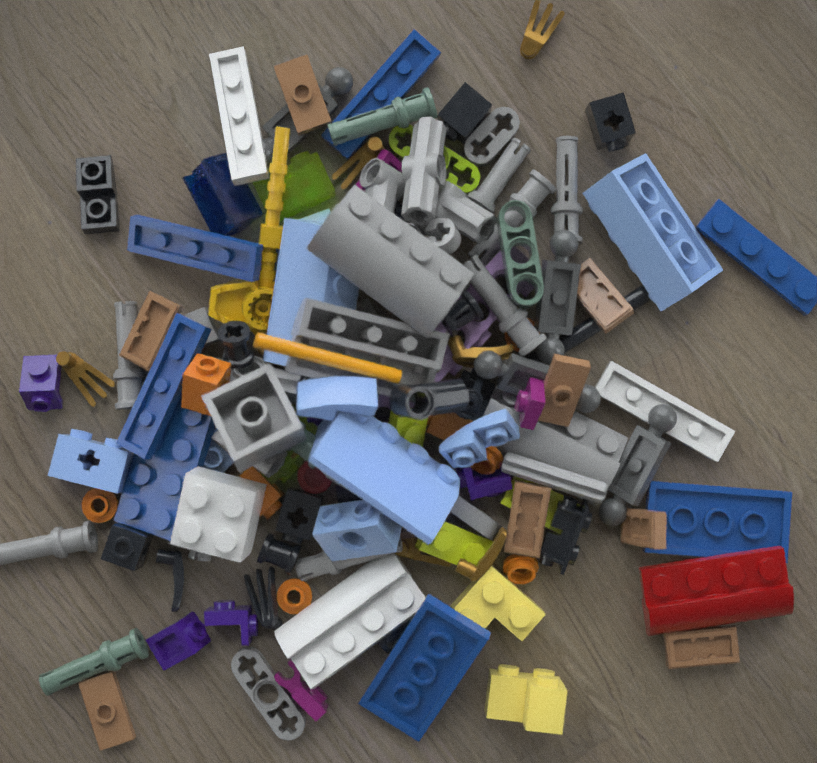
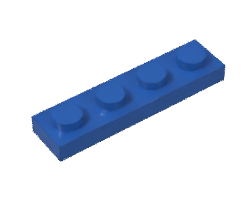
M414 29L332 123L390 105L391 101L396 97L403 99L440 57L441 52ZM328 128L321 134V137L347 160L371 136V134L334 146Z
M720 199L711 206L695 226L698 232L802 315H808L817 304V277Z
M142 215L130 216L127 251L254 282L260 278L263 244Z
M176 313L116 444L143 459H152L182 395L183 373L196 354H201L211 333V328Z

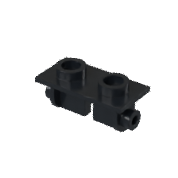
M473 368L471 372L463 370L460 379H463L469 392V403H467L466 411L454 412L459 417L471 421L483 417L496 385L490 382L491 379L479 377Z
M564 496L563 501H558L550 526L561 529V534L548 530L541 546L539 562L549 567H552L554 562L559 564L560 574L564 575L568 565H574L579 553V545H576L580 532L585 534L591 523L592 513L589 512L588 503L585 499L582 500L581 506H577L578 501L569 496Z

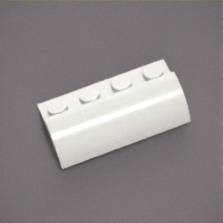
M395 553L369 561L274 631L284 654L293 661L310 689H315L408 621L421 606L426 597Z

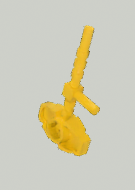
M276 126L272 163L269 166V172L271 173L270 181L267 184V191L269 192L268 199L265 202V209H267L265 223L260 225L259 244H263L260 278L254 282L236 279L210 288L208 315L224 324L229 321L245 322L254 335L257 332L267 335L275 283L273 280H275L276 275L274 268L278 257L276 250L280 249L283 231L282 225L279 224L284 205L282 198L286 187L284 180L288 170L286 163L290 128Z

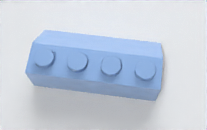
M646 153L611 171L582 193L588 201L591 211L598 216L608 231L609 238L618 246L626 258L629 268L637 275L649 293L648 297L657 305L660 311L665 310L691 294L723 271V268Z
M284 218L267 335L292 341L293 336L291 332L299 307L305 298L356 310L359 288L307 250L309 243L323 224L321 222ZM264 350L263 360L265 362L286 366L288 356Z
M337 411L334 420L324 419L318 426L308 462L430 545L459 496L460 478L450 466L440 464L431 458L422 446L416 443L411 444L401 437L392 425L386 422L382 423L373 416Z

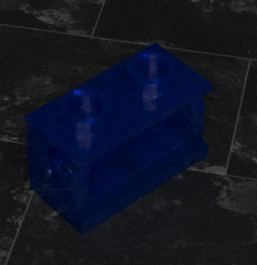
M227 152L204 158L201 164L192 171L191 175L182 178L210 232L231 236L242 232L264 214L248 183L234 186L231 179Z

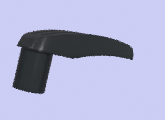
M158 549L156 563L173 566L174 596L171 611L176 612L180 607L184 586L182 555L177 549L176 552Z
M270 566L268 570V598L261 569H256L260 602L250 575L245 574L244 580L261 625L264 628L275 631L283 622L278 617L275 568Z

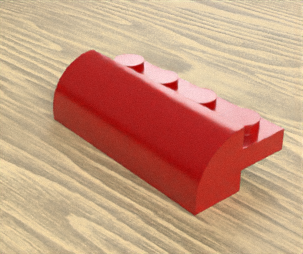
M782 546L639 567L643 599L641 600L646 634L648 636L791 615L794 610L793 586L789 584L785 551Z

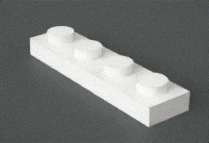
M244 46L209 54L232 182L234 186L268 179L270 178Z
M609 361L595 386L600 393V397L649 424V412L654 406L659 404L671 406L677 414V422L675 427L665 432V434L714 462L720 460L735 433L731 428L613 361Z

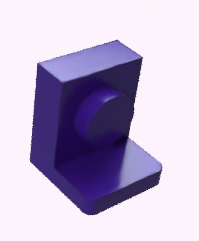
M192 611L145 641L164 671L194 655L210 643L211 639L206 632L204 624L199 620L196 613Z

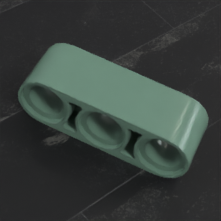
M512 200L502 206L497 216L498 236L508 296L515 306L529 308L541 299L544 293V285L531 210L526 203L520 200ZM508 211L519 212L523 217V225L518 228L510 227L505 222L504 215ZM515 246L526 248L529 253L528 262L524 264L514 262L511 258L510 250ZM522 281L531 283L535 289L534 298L530 300L521 299L516 292L517 284Z

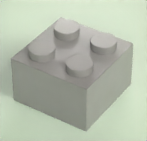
M270 363L202 396L239 472L307 440L303 427Z

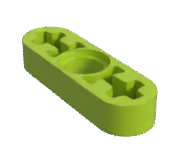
M410 124L409 127L404 129L398 126L394 127L389 135L390 150L401 160H403L404 156L410 155L411 147L405 146L403 149H399V141L396 137L398 135L404 137L408 133L411 135L412 141L413 126ZM444 146L443 156L446 171L449 168L450 160L456 162L453 170L460 174H463L466 170L470 171V180L473 184L465 183L463 187L458 186V177L449 172L446 181L453 183L468 195L469 192L478 188L480 172L473 163Z

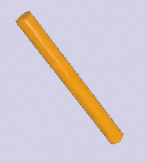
M258 332L255 337V348L399 384L401 380V369Z

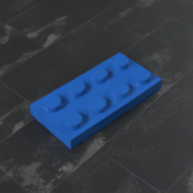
M182 395L152 459H143L136 454L133 455L114 518L115 522L171 541L185 473L197 466L204 467L212 440L211 437L216 427L211 416L182 408Z
M651 481L647 489L646 509L666 512V549L643 547V552L708 557L782 546L785 551L786 563H788L792 492Z
M428 593L358 704L419 742L489 640L491 632Z

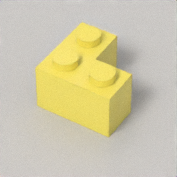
M493 565L477 581H471L450 605L451 608L483 628H486L496 618L521 641L527 637L546 615L540 606L514 583L510 582Z
M499 664L498 669L489 668L484 710L486 718L522 722L525 731L563 735L568 690L560 677L555 676V671L536 668L533 673L519 672V667L507 664Z

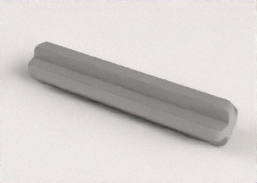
M511 452L506 453L501 467L504 473L597 503L604 501L608 489L607 484Z

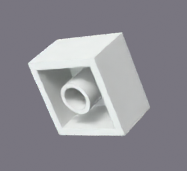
M199 466L185 473L170 544L241 563L252 552L267 484Z

